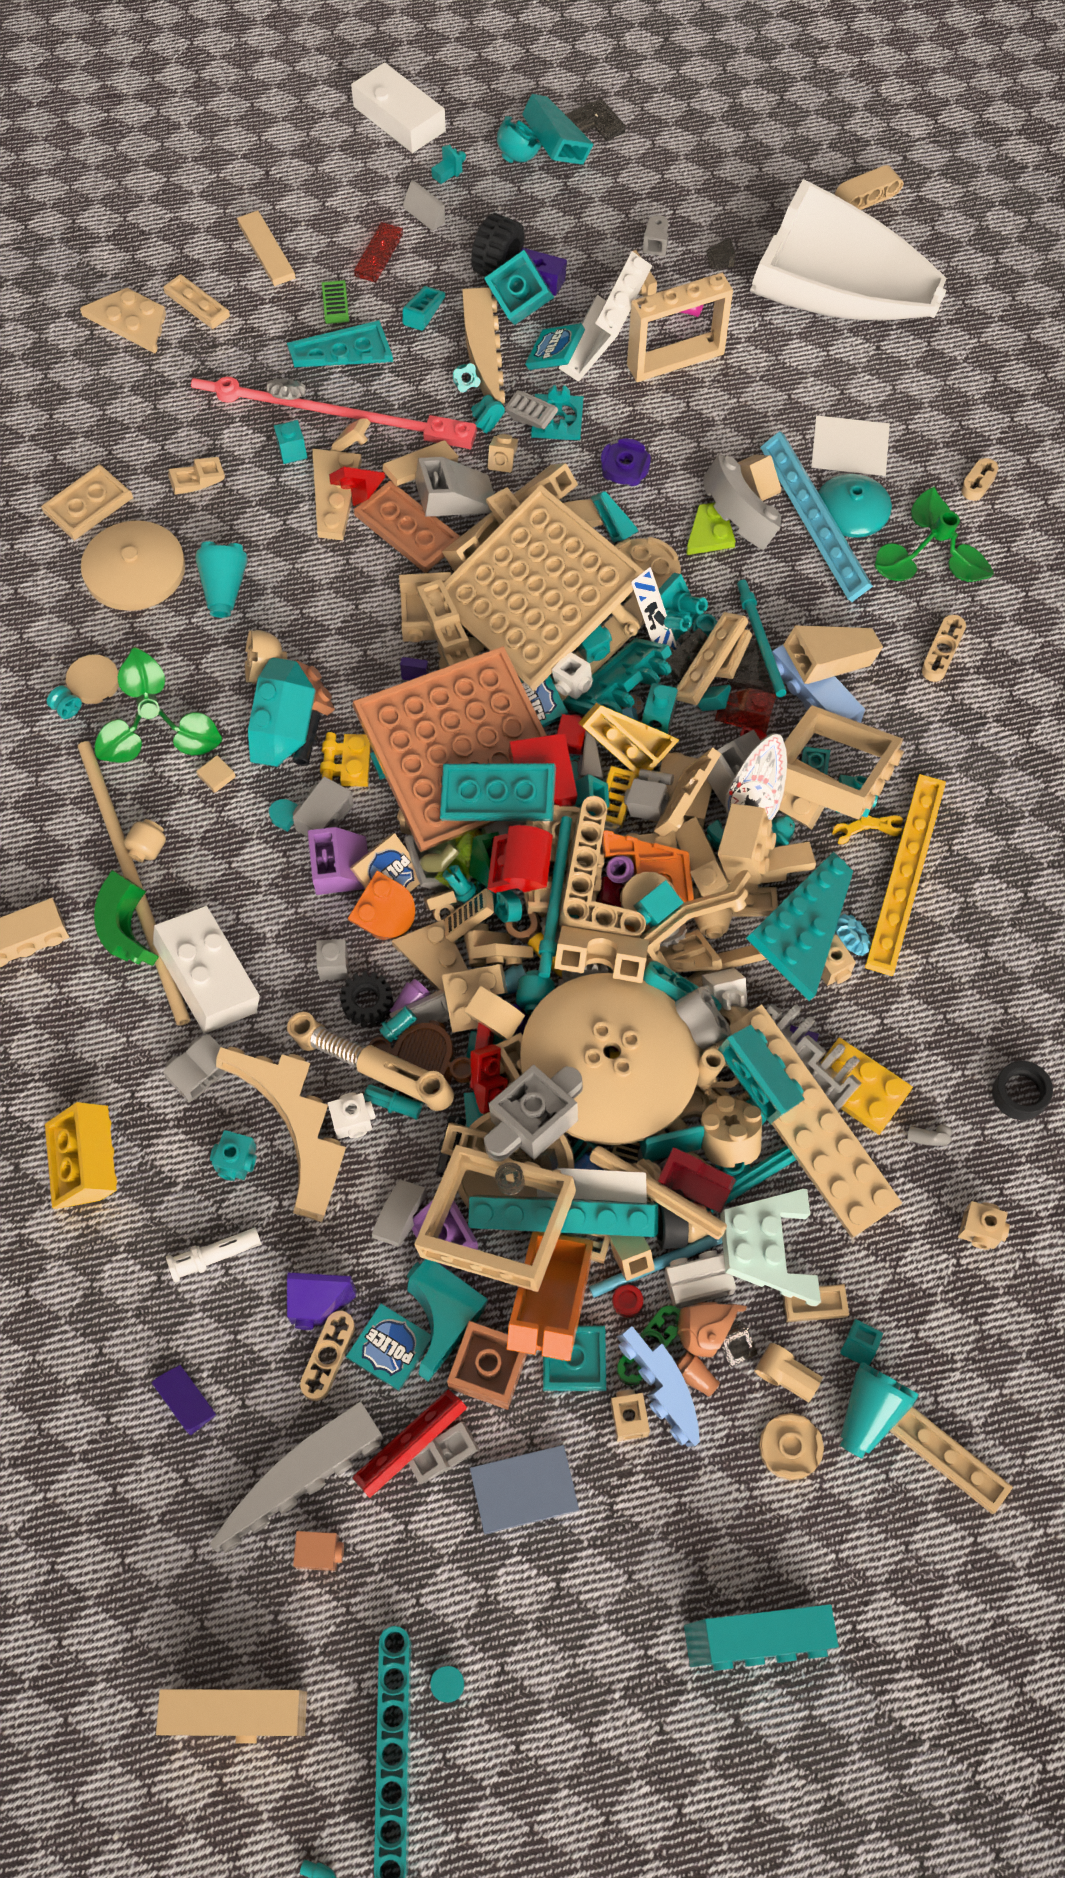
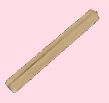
M601 1146L595 1147L589 1158L592 1163L607 1171L642 1172ZM646 1175L647 1197L713 1238L720 1239L727 1228L726 1223Z

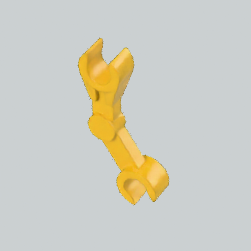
M868 815V817H861V819L849 825L844 823L837 824L833 829L832 835L837 832H844L846 834L839 838L838 844H845L849 841L851 835L870 828L878 829L891 836H899L903 828H894L891 824L901 825L903 818L897 815L873 818Z

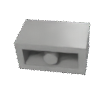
M324 776L318 784L316 783L312 786L305 802L299 804L294 810L293 821L296 831L308 837V830L338 827L354 805L352 792Z

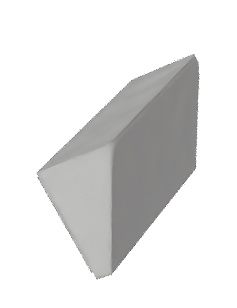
M412 180L403 202V208L434 231L445 223V206L440 200Z

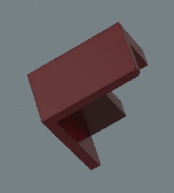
M674 1147L658 1179L659 1183L669 1189H681L685 1197L717 1212H722L736 1181L733 1176L705 1164L702 1160Z

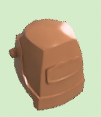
M700 1302L682 1308L678 1320L677 1334L683 1347L693 1355L713 1357L724 1342L737 1312L745 1311L747 1306L731 1303Z

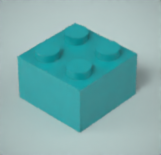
M525 250L484 278L506 316L514 325L554 298Z

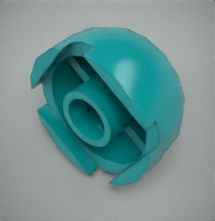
M505 116L497 132L496 139L499 149L503 152L501 156L510 163H513V161L519 163L530 161L538 153L542 144L537 141V137L530 127L519 120L515 124L511 122V116Z

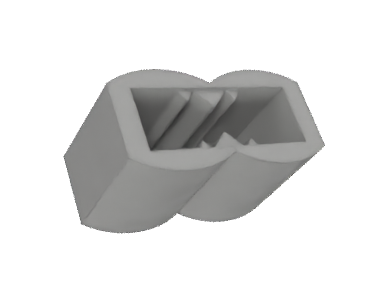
M209 1034L195 1038L189 1044L187 1052L180 1056L172 1057L166 1063L163 1071L168 1082L188 1103L199 1097L212 1083L227 1073V1071L216 1067V1058L221 1046Z

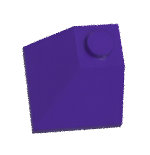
M288 1272L287 1318L290 1323L295 1324V1328L301 1330H312L314 1325L323 1326L333 1312L340 1311L356 1298L357 1290L351 1276Z

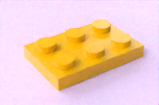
M839 1037L820 1063L822 1064L839 1044H842L845 1050L842 1056L831 1066L835 1072L839 1073L845 1066V1063L854 1056L860 1060L842 1083L849 1076L854 1075L862 1084L841 1109L880 1135L911 1092L913 1086Z

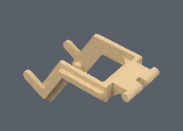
M748 870L739 872L725 891L684 902L660 923L641 936V939L649 940L645 968L649 962L656 961L671 969L659 950L660 943L689 919L729 907L734 912L742 910L746 906L744 900L748 895L744 886L751 877ZM753 945L719 953L717 955L721 959L722 969L695 971L687 980L701 987L703 986L702 975L766 960V958Z

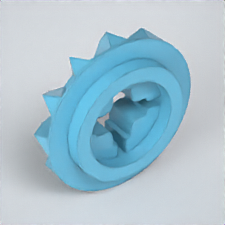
M841 915L836 927V933L845 947L860 956L869 952L872 944L870 942L871 936L866 932L867 928L861 925V921H856L854 916Z

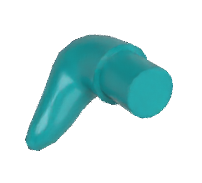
M304 1859L300 1875L309 1878H337L335 1872L330 1867L320 1862L314 1863Z

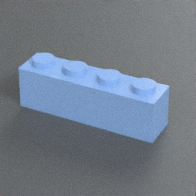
M781 645L772 651L782 680L787 685L790 693L796 695L803 702L806 710L813 705L861 723L865 708L835 676L804 684L785 647Z

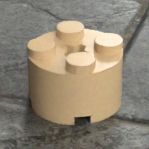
M721 1096L715 1103L704 1110L701 1117V1126H704L705 1130L702 1148L709 1161L716 1165L730 1168L735 1167V1163L744 1162V1165H747L757 1159L761 1152L762 1117L761 1110L758 1107L741 1100H734L731 1096Z

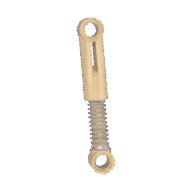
M299 1012L289 1019L287 1031L303 1050L317 1049L326 1054L328 1053L341 1061L357 1067L358 1072L424 1102L431 1110H444L453 1102L454 1092L441 1073L422 1069L372 1045L363 1046L354 1040L351 1041V1039H347L345 1036L343 1037L334 1031L326 1029L310 1013ZM439 1088V1090L436 1093L431 1094L433 1090Z

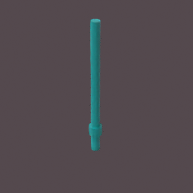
M744 579L740 580L737 586L741 595L740 602L742 608L747 611L776 696L783 697L787 692L756 608L757 600L754 593L750 591L747 581Z
M568 816L561 817L544 938L540 941L538 953L541 955L538 976L543 978L550 977L552 958L556 956L557 951L555 937L572 818Z

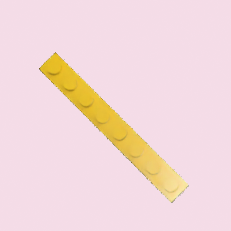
M919 774L866 961V969L893 976L946 781Z

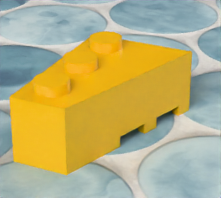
M595 703L578 723L630 771L638 773V778L641 769L652 771L680 740L598 703Z

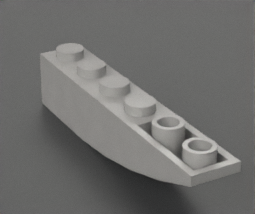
M360 1401L307 1437L279 1460L254 1485L230 1514L211 1541L212 1549L218 1553L222 1550L224 1553L233 1550L242 1543L240 1538L249 1531H252L253 1534L259 1532L270 1523L268 1518L278 1511L281 1514L288 1512L298 1504L297 1498L306 1492L311 1495L325 1486L324 1480L334 1473L339 1476L353 1466L352 1460L361 1454L366 1457L375 1452L381 1446L379 1442L384 1438L362 1402Z

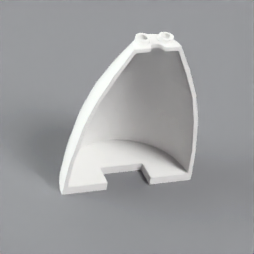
M803 179L788 207L777 235L773 236L759 263L750 292L787 306L829 317L856 320H899L929 316L934 318L946 293V289L943 286L947 278L910 244L878 220L834 194Z

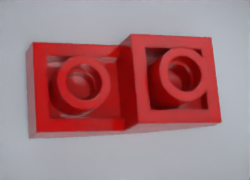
M494 1044L471 1051L473 1089L479 1111L482 1114L490 1112L489 1103L507 1088L508 1079L500 1076L501 1048Z

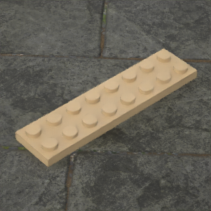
M761 1004L729 1026L730 1036L749 1025H752L755 1030L759 1029L766 1037L768 1042L766 1046L771 1053L777 1054L784 1062L786 1074L790 1079L794 1078L802 1087L804 1092L802 1096L805 1100L771 1124L847 1233L853 1238L901 1205L902 1202ZM728 1037L716 1043L718 1048Z

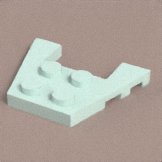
M800 1189L724 1209L720 1214V1219L727 1225L726 1231L722 1236L725 1273L761 1287L767 1285L779 1290L780 1294L790 1298L795 1296L805 1300V1304L817 1306L821 1303L818 1275L787 1273L781 1217L806 1219L810 1215L807 1189Z

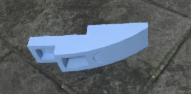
M633 1326L626 1328L617 1336L621 1342L618 1346L629 1360L634 1359L641 1367L639 1370L641 1377L649 1385L654 1384L656 1386L647 1395L652 1401L649 1404L650 1408L661 1420L665 1418L672 1427L670 1429L671 1435L680 1445L685 1444L687 1447L696 1446L700 1442L695 1407L689 1389L675 1361L663 1344L656 1345L650 1349Z

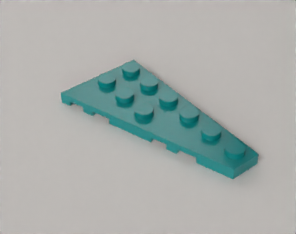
M835 852L825 859L746 938L808 1001L816 996L853 874V870Z

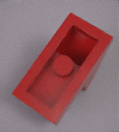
M342 467L329 474L330 484L339 485L342 489H351L353 506L368 500L385 478L384 472Z

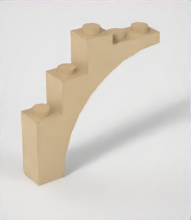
M220 1047L216 1058V1067L237 1075L255 1087L273 1104L287 1126L294 1143L298 1163V1193L293 1213L322 1222L346 1147L341 1146L338 1140L332 1138L318 1139L328 1105L315 1096L307 1095L306 1098L300 1096L310 1063L305 1062V1059L299 1055L289 1054L286 1056L282 1054L279 1064L276 1065L273 1064L271 1059L264 1056H256L254 1058L244 1055V1051L235 1047H228V1049Z

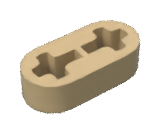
M989 458L980 459L965 478L961 489L962 495L968 500H979L983 497L995 480L998 464ZM985 469L988 470L985 475L981 474ZM975 483H977V484H978V487H976L975 489H972V487L975 485Z

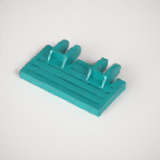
M635 638L592 675L593 682L586 693H582L577 700L571 696H567L563 700L566 709L586 715L595 703H598L623 714L620 706L631 708L635 704L633 697L628 693L639 682L648 685L652 683L658 684L661 680L658 674L667 676L672 672L670 664L666 662V659L672 655L669 645Z

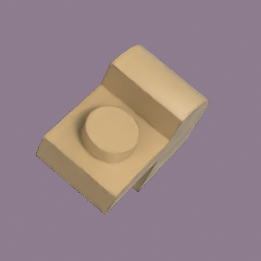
M482 986L478 988L464 1010L470 1018L489 1028L499 1038L507 1039L508 1041H510L525 1017L514 1006Z

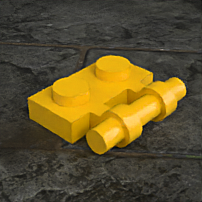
M326 733L325 741L322 742L324 760L320 764L322 778L325 776L333 780V776L341 777V786L368 787L371 745L366 734H344V742L337 743L335 733ZM335 755L342 756V764L334 763Z

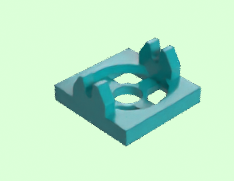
M553 385L548 390V394H535L536 398L555 405L558 408V412L555 415L562 416L564 420L560 419L559 423H554L552 419L545 429L532 426L531 438L580 441L584 396H570V390L566 385H563L562 391H557L556 385ZM562 406L571 407L575 415H566L562 411Z

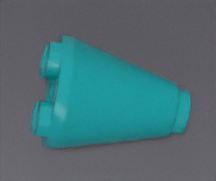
M211 541L202 542L201 548L195 553V560L207 608L213 617H229L234 609L247 566V554L243 551V546L238 543H230L225 546L217 545Z
M861 1362L855 1374L840 1436L843 1440L839 1446L863 1459L865 1453H870L913 1407L919 1394Z

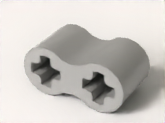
M704 987L695 989L675 1002L679 1016L687 1024L694 1041L701 1049L706 1050L730 1036L731 1031L727 1021L720 1014L711 994Z

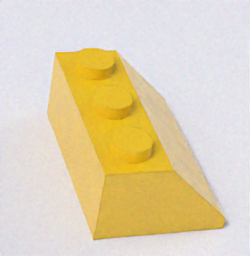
M76 1102L45 1123L52 1208L58 1209L100 1201L117 1191V1176L113 1159L114 1148L112 1146L110 1130L111 1119L109 1118L108 1106Z

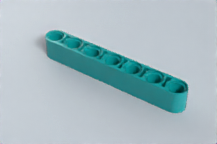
M391 1626L385 1629L379 1639L374 1843L375 1878H384L382 1866L388 1860H394L399 1864L401 1870L399 1878H406L408 1873L412 1643L409 1634L398 1626ZM394 1633H400L404 1637V1647L397 1653L389 1652L386 1645L388 1637ZM393 1669H399L404 1676L402 1686L396 1690H391L386 1685V1676ZM391 1706H398L403 1712V1720L397 1727H390L385 1721V1713ZM391 1743L398 1744L402 1749V1759L397 1765H390L384 1757L385 1749ZM390 1781L397 1782L402 1789L400 1800L394 1804L386 1801L383 1793L384 1787ZM387 1821H396L401 1827V1837L396 1842H389L383 1836V1826Z

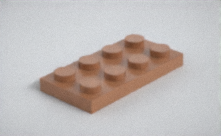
M391 480L372 494L368 500L362 502L354 509V514L359 520L424 573L428 572L445 558L442 551L460 537L436 516L425 517L422 505L396 486Z

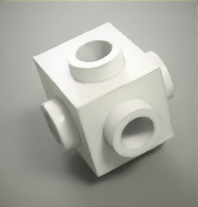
M572 652L562 658L552 669L555 688L564 696L569 695L577 700L592 685L593 678L590 663Z
M347 1093L338 1100L328 1102L338 1139L348 1136L350 1138H358L364 1136L367 1131L372 1130L370 1120L375 1119V1114L371 1101L365 1103L363 1093Z

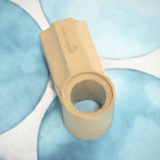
M775 1343L768 1345L754 1370L765 1381L776 1386H783L808 1403L823 1379L817 1373L794 1360V1356L789 1351Z

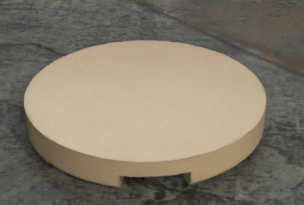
M648 537V539L630 540V538H627L615 545L617 549L644 571L651 567L658 589L673 573L681 574L677 553L671 546L659 539ZM634 590L624 599V601H628L635 594Z

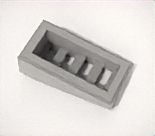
M519 390L516 391L505 406L506 412L514 421L545 429L558 412L556 406Z
M586 731L581 778L589 774L603 781L596 739Z

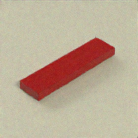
M448 1389L352 1477L353 1480L371 1498L461 1415L467 1407L462 1400Z

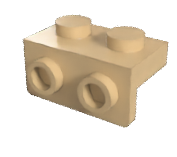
M471 930L468 932L470 959L486 960V964H502L505 962L506 966L521 965L524 959L534 958L533 947L511 945L509 933Z

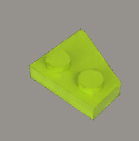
M716 502L699 505L687 545V555L735 548L736 541L730 520L725 521L713 507Z

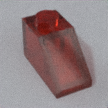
M753 688L730 693L726 708L717 710L715 721L742 728L751 727L752 729L762 730L764 733H767L776 694Z

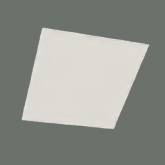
M816 416L811 468L886 476L890 424Z

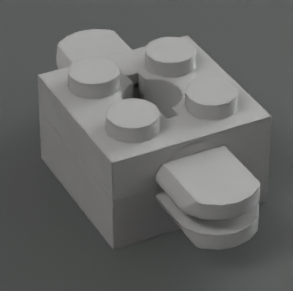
M533 1065L489 1103L491 1121L496 1127L484 1137L485 1149L489 1158L494 1161H504L520 1147L535 1160L578 1121V1106L574 1098L583 1090L580 1072L573 1067L566 1066L550 1079Z

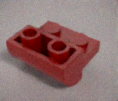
M515 825L509 826L507 834L495 836L493 839L487 889L498 893L515 888L523 892L546 888L553 835L538 827Z

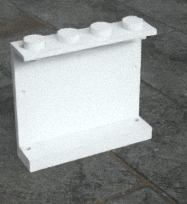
M633 251L630 253L607 301L599 295L593 300L582 321V325L585 328L584 334L569 364L559 366V369L578 382L618 336L631 310V301L636 299L652 267L651 264Z

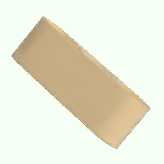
M884 165L843 182L836 189L835 196L862 210L897 195L903 187V181L890 165Z

